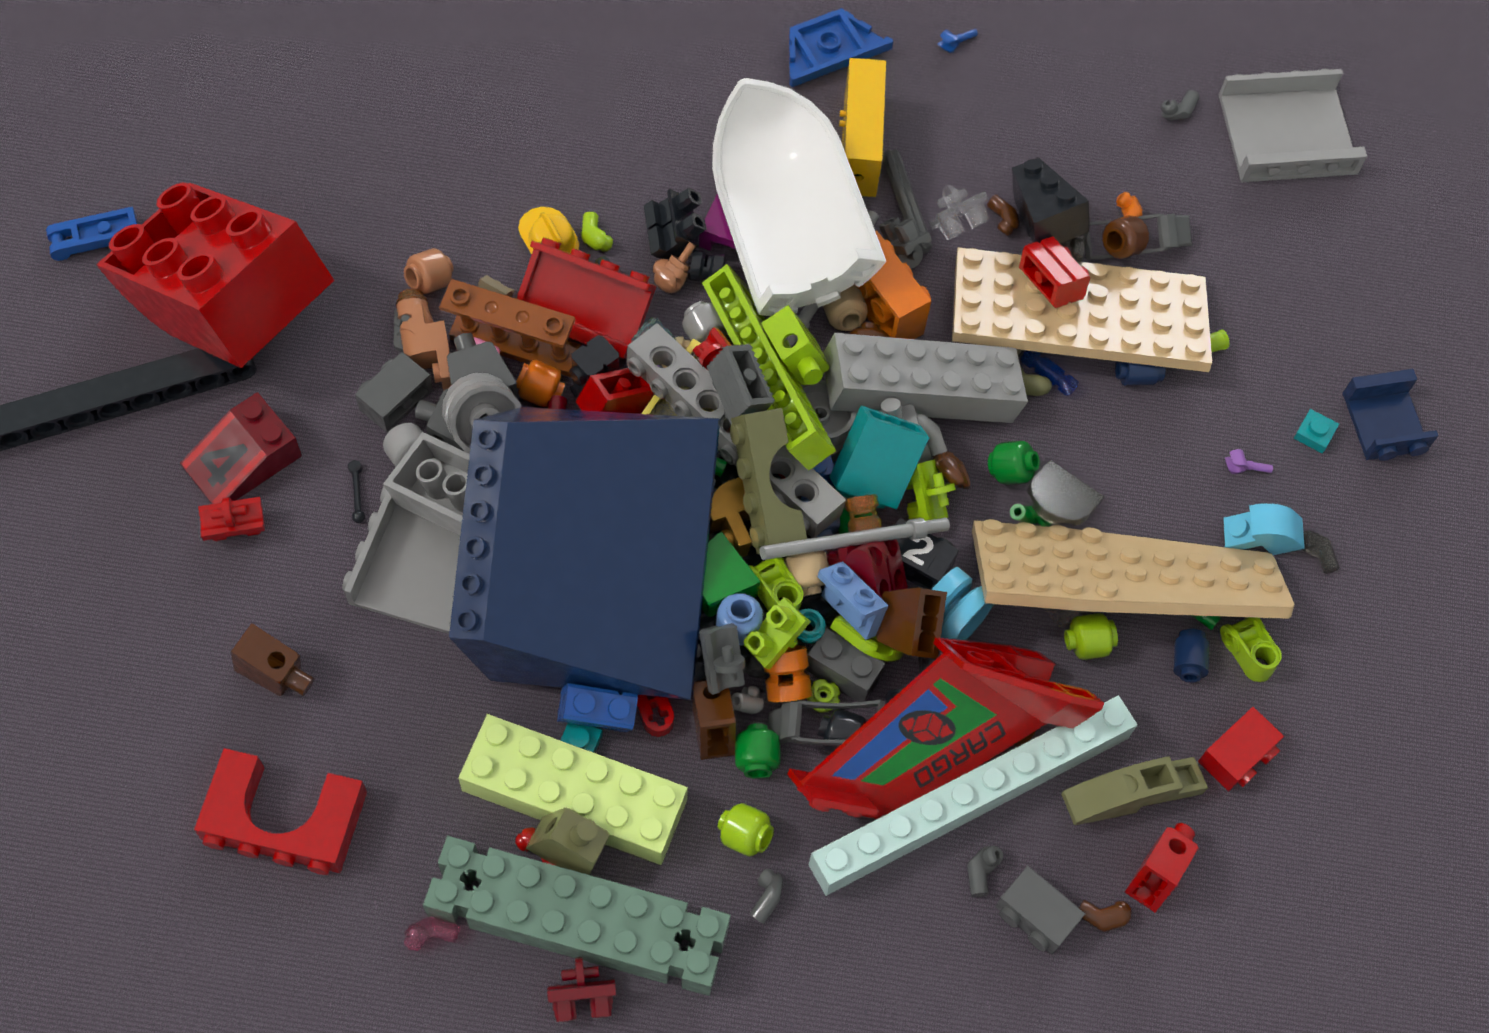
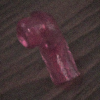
M427 917L407 927L404 933L406 936L404 945L410 950L417 951L424 946L425 940L432 937L455 943L460 932V925L436 917Z

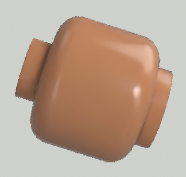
M432 248L411 255L408 258L404 268V278L411 289L421 294H428L449 285L452 278L453 264L448 256H445L440 250Z

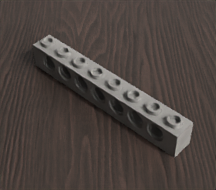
M656 323L628 345L626 359L628 368L635 376H641L650 385L651 390L657 397L664 398L671 404L677 416L719 418L718 450L728 464L736 466L738 460L736 445L732 442L730 433L725 431L730 429L731 424L725 415L717 390L712 384L709 371L702 367L687 350ZM662 364V365H666L667 367H666V368H660V367H658V366H656V365ZM680 386H687L691 389L684 390L681 389ZM702 408H711L714 411L707 412L704 411ZM785 445L781 447L773 457L770 466L772 489L782 503L790 508L802 511L806 533L811 538H816L842 515L846 499L813 468L808 471L787 450ZM773 474H781L785 479L775 478ZM804 496L808 498L810 501L802 502L798 500L796 497Z

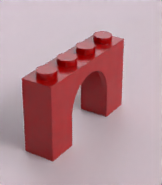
M224 748L194 831L203 840L202 844L217 850H223L224 846L236 848L239 854L250 858H258L259 854L273 857V862L283 866L293 867L294 863L307 865L309 871L320 875H329L330 871L341 874L367 795L363 781L327 773L317 806L309 820L291 832L281 834L269 833L256 827L251 818V807L265 769L258 756Z

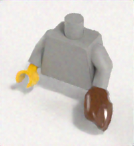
M887 398L882 401L880 412L921 425L929 436V440L918 463L935 459L936 467L942 472V475L949 483H954L959 488L969 489L971 483L966 467L953 453L947 451L939 426L926 415L917 414L914 405L907 404L901 406V402L897 398Z

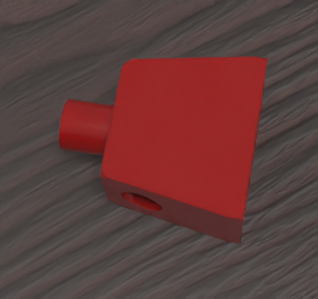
M1177 823L1174 828L1167 827L1147 854L1124 892L1153 912H1156L1175 889L1198 850V845L1192 841L1195 837L1194 830L1184 823Z

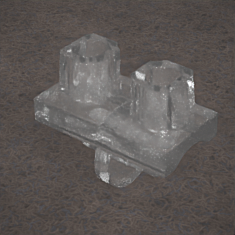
M948 185L942 189L943 198L937 200V205L940 209L946 206L948 208L937 213L936 218L930 220L929 224L932 230L939 227L948 241L965 231L958 219L959 217L965 215L972 229L989 220L984 203L989 199L984 191L962 201L961 199L967 197L966 189L962 188L957 191L953 185Z

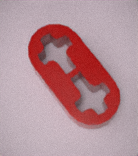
M638 695L636 709L646 732L655 737L665 736L670 733L674 726V712L667 697L652 696L653 699L648 700L646 695ZM657 707L661 717L667 716L664 718V725L658 726L657 722L650 723L653 720L652 708Z

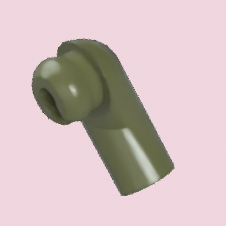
M1020 365L1027 395L1042 396L1050 392L1052 383L1049 378L1041 375L1026 374Z

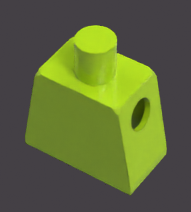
M787 305L761 323L781 360L800 384H817L822 379L823 373L828 371L830 366L818 342L791 307ZM790 335H796L798 338L796 345L791 347L788 339L786 340V337Z

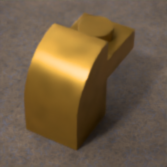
M739 477L724 483L714 493L709 534L717 531L722 532L739 555L744 557L748 555L752 540L743 523L749 521L750 516L744 508L743 496L745 490L743 480Z

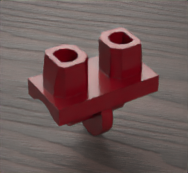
M575 957L576 968L561 970L562 981L577 980V983L548 986V1003L552 1002L557 1022L577 1019L575 1000L590 998L592 1017H607L612 1014L613 996L616 995L615 979L585 982V979L599 977L598 966L584 967L583 957Z

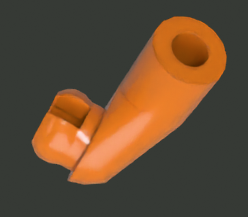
M1123 192L1117 197L1116 204L1121 208L1124 217L1128 215L1142 216L1143 210L1136 196H1131L1129 192Z

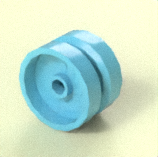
M959 567L949 571L932 590L947 592L941 638L967 640L983 622L994 604L984 602L982 586L970 591L972 578Z

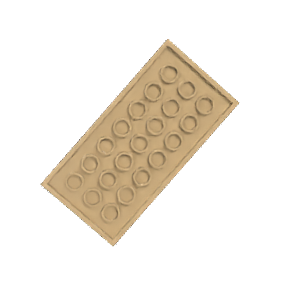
M957 248L952 342L1011 347L1019 350L1202 372L1210 371L1212 353L1206 278L1203 276L1103 265L1100 263L1077 262L1080 266H1084L1090 275L1086 296L1082 300L1073 303L1068 302L1067 305L1054 308L1019 268L1022 255L974 248Z

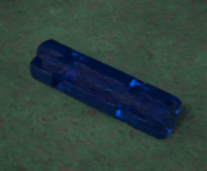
M1026 350L1021 359L1022 363L1029 368H1036L1034 372L1049 378L1054 387L1058 385V390L1064 395L1070 396L1076 390L1079 384L1078 380L1070 374L1066 376L1064 374L1066 371L1046 356L1042 358L1041 352Z

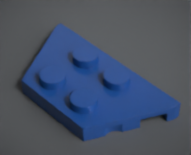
M843 8L792 26L789 29V84L792 88L849 66L850 58L868 59L889 51L893 47V40L888 36L883 39L871 31L872 26L864 21L855 19L851 13Z

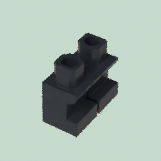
M687 188L681 193L669 189L667 191L668 197L658 203L651 200L643 205L646 226L649 229L647 232L652 256L669 260L671 255L679 258L689 242L696 246L694 249L699 247L698 235L706 230V224L701 215L694 213V209L702 204L700 193L691 188Z

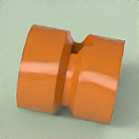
M796 645L794 648L789 647L771 669L764 668V672L770 674V677L765 680L768 701L790 702L812 696L810 676L804 673V670L809 666L806 646ZM793 674V678L782 679V675Z

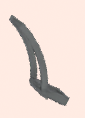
M1158 213L1138 217L1142 220L1157 218L1160 248L1143 250L1140 254L1166 251L1173 247L1192 246L1189 215H1175V213L1164 215ZM1112 220L1089 222V226L1108 224ZM1090 232L1083 235L1086 260L1114 258L1110 254L1092 256Z
M799 700L782 704L781 708L769 712L767 726L769 730L775 731L779 735L780 745L794 742L808 745L840 746L846 740L800 738L802 707L856 709L878 706V712L885 706V701L822 703Z

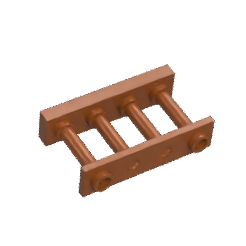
M450 280L439 306L440 310L457 315L449 333L450 340L454 341L455 337L463 333H472L473 337L486 342H492L493 345L500 349L501 356L526 364H530L535 359L558 368L561 371V375L571 377L569 374V370L572 368L571 353L581 347V344L568 341L576 320L575 317L458 280Z

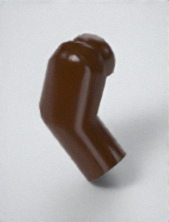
M995 194L989 200L987 207L1003 219L997 228L1005 235L1010 236L1015 228L1018 229L1020 224L1017 211L1013 206Z

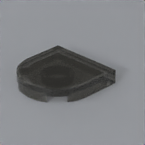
M1049 460L1034 476L1027 490L1033 502L1032 508L1046 521L1059 525L1061 522L1073 524V526L1084 523L1105 497L1052 460Z

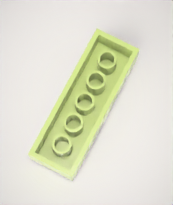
M489 714L486 715L458 777L463 792L538 820L560 809L569 808L584 818L594 821L596 825L608 831L610 836L605 845L659 865L663 863L686 805L688 787Z

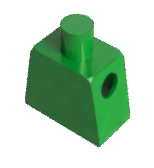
M722 532L718 533L708 542L702 610L706 616L712 617L717 614L720 603L726 597L740 593L755 598L758 596L760 580Z

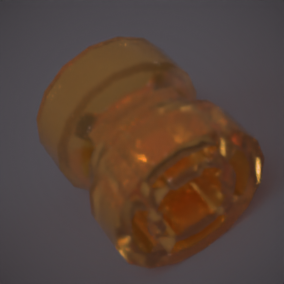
M877 494L846 499L845 510L850 516V520L847 523L848 532L882 527L881 518L877 516L876 511L879 505ZM871 513H872V516H865V517L855 518V516L866 515V514H871Z

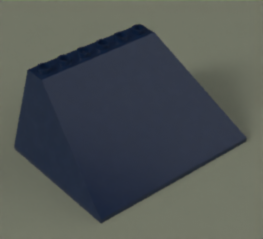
M519 407L473 420L449 638L490 681L560 688L571 683L614 690L619 693L626 692L646 696L692 700L720 419Z

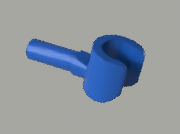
M946 29L940 34L943 40L938 42L937 45L945 51L952 53L959 43L977 36L978 32L976 29L954 35Z

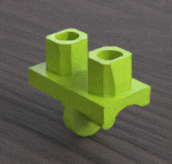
M935 459L918 463L906 490L914 489L916 501L908 503L907 511L910 520L923 518L927 521L949 518L946 506L949 505L947 492L956 489L954 483L944 484L942 472L938 473Z
M785 597L767 612V617L762 622L759 631H751L743 640L744 646L767 669H771L789 647L794 648L798 644L797 637L810 624V621Z

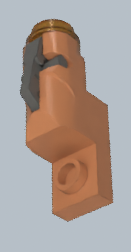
M406 289L398 294V300L396 301V309L394 311V348L404 352L405 355L423 369L433 368L435 383L442 382L443 391L449 389L451 381L447 355L450 353L445 322L433 321L428 309V300L421 290Z

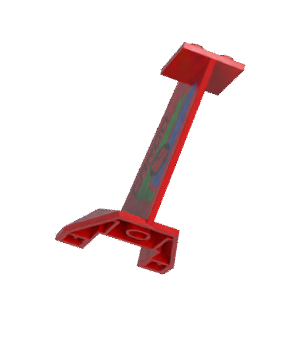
M935 637L933 644L943 654L811 772L789 768L787 775L797 786V790L809 801V805L817 810L827 812L832 808L842 810L845 814L853 817L864 816L879 819L974 770L1047 723L1072 729L1101 711L1104 702L1087 689L1049 681L1055 663L1041 652L1012 645Z

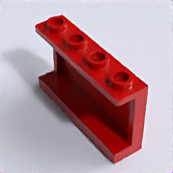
M545 237L542 238L541 242L532 240L530 247L534 249L516 299L575 317L576 320L569 338L587 344L597 335L603 336L619 353V357L627 358L628 345L639 337L657 287L648 283L650 277L631 270L630 276L618 271L620 265L604 259L601 260L600 264L589 261L590 254L572 248L571 253L560 250L561 243Z

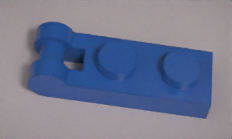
M133 206L49 225L46 228L47 239L52 242L49 247L51 258L61 261L69 258L71 254L109 246L111 238L118 231L129 225L138 224ZM68 236H72V239L65 240Z

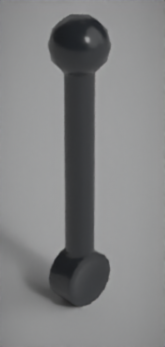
M353 460L348 464V469L353 479L355 511L352 513V520L356 523H361L365 519V513L361 511L359 473L362 471V466L359 461Z

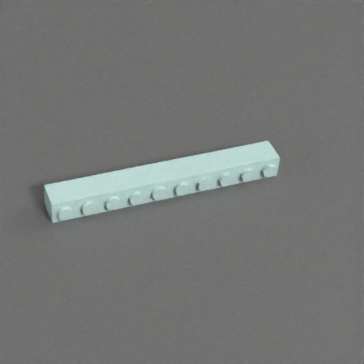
M1118 695L1106 701L1101 711L1072 729L1058 726L812 852L808 865L825 896L1129 739L1137 727V723Z

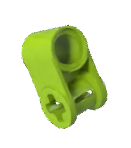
M782 557L767 559L754 567L748 565L760 580L758 597L768 611L780 602L778 598L781 597L790 599L799 611L803 600V590L788 570Z
M1245 617L1244 620L1236 624L1223 625L1220 628L1222 641L1233 654L1245 675L1255 682H1264L1271 678L1282 659V653L1265 629L1262 620L1255 617ZM1256 658L1264 659L1268 665L1259 663Z

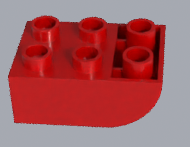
M190 182L178 183L166 189L157 199L156 204L159 210L142 225L133 224L118 231L109 242L111 252L96 264L112 285L139 312L160 329L239 368H242L335 281L296 221Z

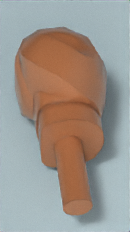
M689 242L679 258L671 255L669 260L660 259L655 262L653 266L654 283L662 291L671 294L676 293L684 285L688 275L687 272L690 269L686 261L696 247L693 243Z

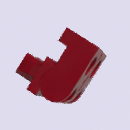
M896 539L847 546L826 554L829 566L843 561L880 598H882L885 591L908 589L900 546Z

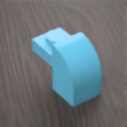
M1268 503L1249 505L1250 512L1224 517L1225 548L1244 550L1263 546L1272 555L1305 549L1303 519L1287 506Z

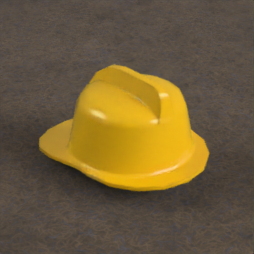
M538 207L526 212L520 219L519 233L531 255L534 249L530 247L531 241L541 242L543 237L561 243L560 250L571 253L572 248L579 250L577 235L560 211L551 207Z

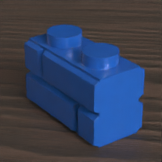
M568 683L561 690L557 722L619 732L631 731L635 722L638 694L626 692L619 694L618 691Z

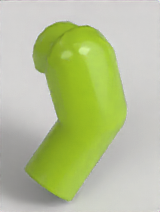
M585 212L583 214L581 236L583 242L594 250L609 251L612 248L613 239L598 228V214L595 212Z

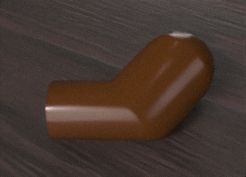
M1084 899L1079 906V909L1085 913L1082 919L1103 932L1124 927L1131 919V907L1124 901H1117L1115 905L1099 909Z

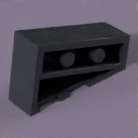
M1039 157L1012 168L1013 198L1021 219L1026 224L1027 234L1031 237L1033 243L1037 241L1040 243L1041 240L1054 236L1061 244L1090 232L1089 200Z

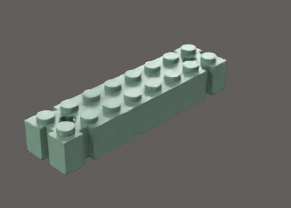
M451 836L446 837L438 860V866L443 875L442 880L432 878L423 903L428 917L456 924L458 916L465 917L469 928L572 958L583 957V961L667 984L669 975L682 979V989L710 996L719 957L712 956V952L722 954L730 925V914L702 907L700 915L687 912L688 903L490 847L486 856L478 854L475 843ZM471 881H478V888L473 886V891H467L466 884H471ZM682 940L690 941L687 951L679 950V943H682Z

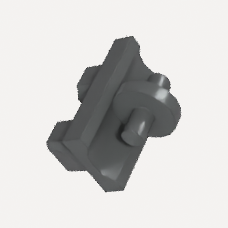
M893 217L879 225L884 240L887 239L891 242L895 254L901 262L908 264L910 269L917 267L923 257L922 248L919 244L932 241L929 232L919 231L914 219H906L900 222L899 218Z
M730 623L720 627L715 625L702 629L699 633L708 691L714 695L726 688L745 685L743 675L745 658L740 653L737 626Z

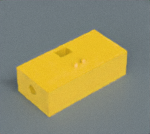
M850 58L844 96V110H840L839 115L843 117V120H839V126L843 127L842 146L861 195L876 197L883 154L886 61Z

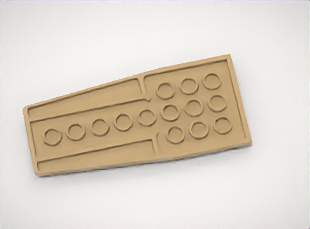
M993 519L973 522L972 535L984 602L988 604L1087 612L1288 619L1292 616L1294 608L1293 599L1274 556L1267 552L1105 533L1096 528L1080 530L1067 528L1062 525L1042 527L1028 522L1011 524L1001 523Z

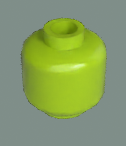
M1103 613L1073 617L1069 630L1064 631L1067 649L1073 650L1080 660L1109 656L1113 647L1118 644L1116 625L1113 620H1108Z
M744 803L735 805L730 811L725 810L718 822L722 844L748 857L756 855L758 852H764L768 848L774 833L769 816L765 812Z

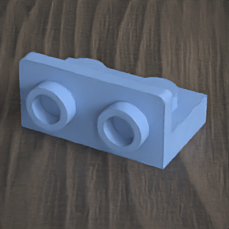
M843 561L819 570L817 577L825 584L821 596L865 640L876 636L888 605Z

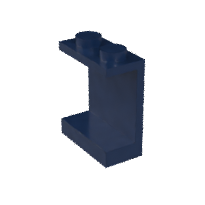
M1414 369L1353 377L1345 388L1343 396L1366 460L1379 458L1381 461L1395 458L1397 455L1404 454L1419 456L1426 453L1437 439V430L1423 432L1409 391L1417 381Z

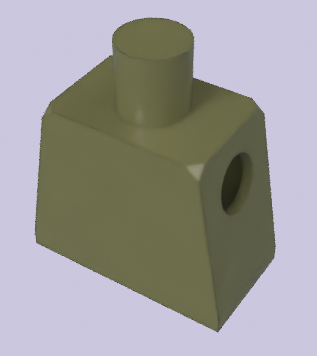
M563 808L542 817L526 849L558 867L590 875L610 834L596 825L594 821L584 818L569 808Z

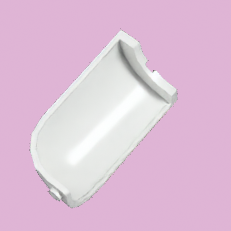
M750 78L739 80L727 99L718 119L713 142L712 169L716 190L758 315L772 316L787 305L795 313H798V307L814 303L819 308L840 299V292L852 285L862 286L887 262L841 140L828 117L810 100L790 88Z

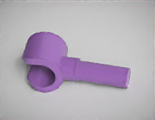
M1241 449L1232 450L1230 452L1231 457H1225L1228 470L1232 474H1239L1246 470L1272 473L1273 465L1246 461L1244 452Z

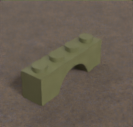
M782 408L731 418L730 436L737 449V472L743 480L745 490L743 504L750 516L752 527L750 529V538L753 547L756 548V553L760 554L761 546L807 539L802 511L790 508L782 503L775 495L770 483L772 459L777 451L788 443Z

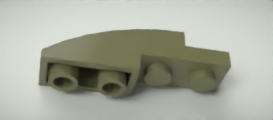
M1168 756L1103 774L1068 788L1061 795L1075 826L1134 814L1143 806L1202 795L1208 789V786L1194 757L1171 761Z

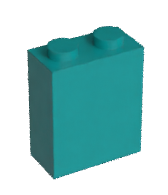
M861 405L829 477L836 491L846 498L854 499L857 496L866 499L869 504L877 508L883 509L885 506L897 509L929 440V436L921 425Z

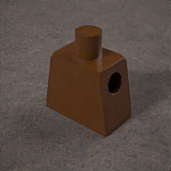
M923 588L885 591L881 599L888 605V608L876 633L877 641L910 656L937 659L939 649L933 642L935 637L941 638L947 592Z
M253 623L249 625L231 651L235 672L278 696H282L288 687L304 696L315 680L314 677L301 670V659L297 652Z
M707 680L695 682L692 709L700 759L705 760L735 755L736 720L729 688L712 695L708 691Z

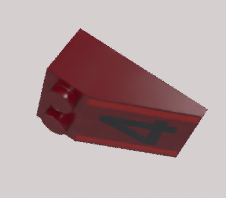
M256 392L230 409L180 464L211 504L222 503V498L230 497L232 501L238 500L302 457L295 436L261 395Z

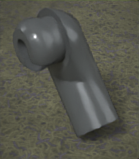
M1188 90L1181 103H1177L1174 99L1171 100V103L1169 99L1165 100L1161 105L1162 116L1169 121L1190 117L1200 99L1199 93L1194 90Z
M985 846L968 862L967 870L971 897L989 895L987 875L1003 861V852L999 847Z

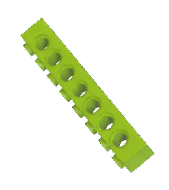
M726 264L702 282L733 344H749L753 347L754 356L758 358L756 362L760 364L759 368L763 370L761 374L765 376L764 380L767 381L766 385L770 387L771 397L775 399L774 403L767 410L782 408L788 436V443L785 446L809 471L833 454L836 449L800 382L783 363L761 323L766 319L764 315H758L749 287Z

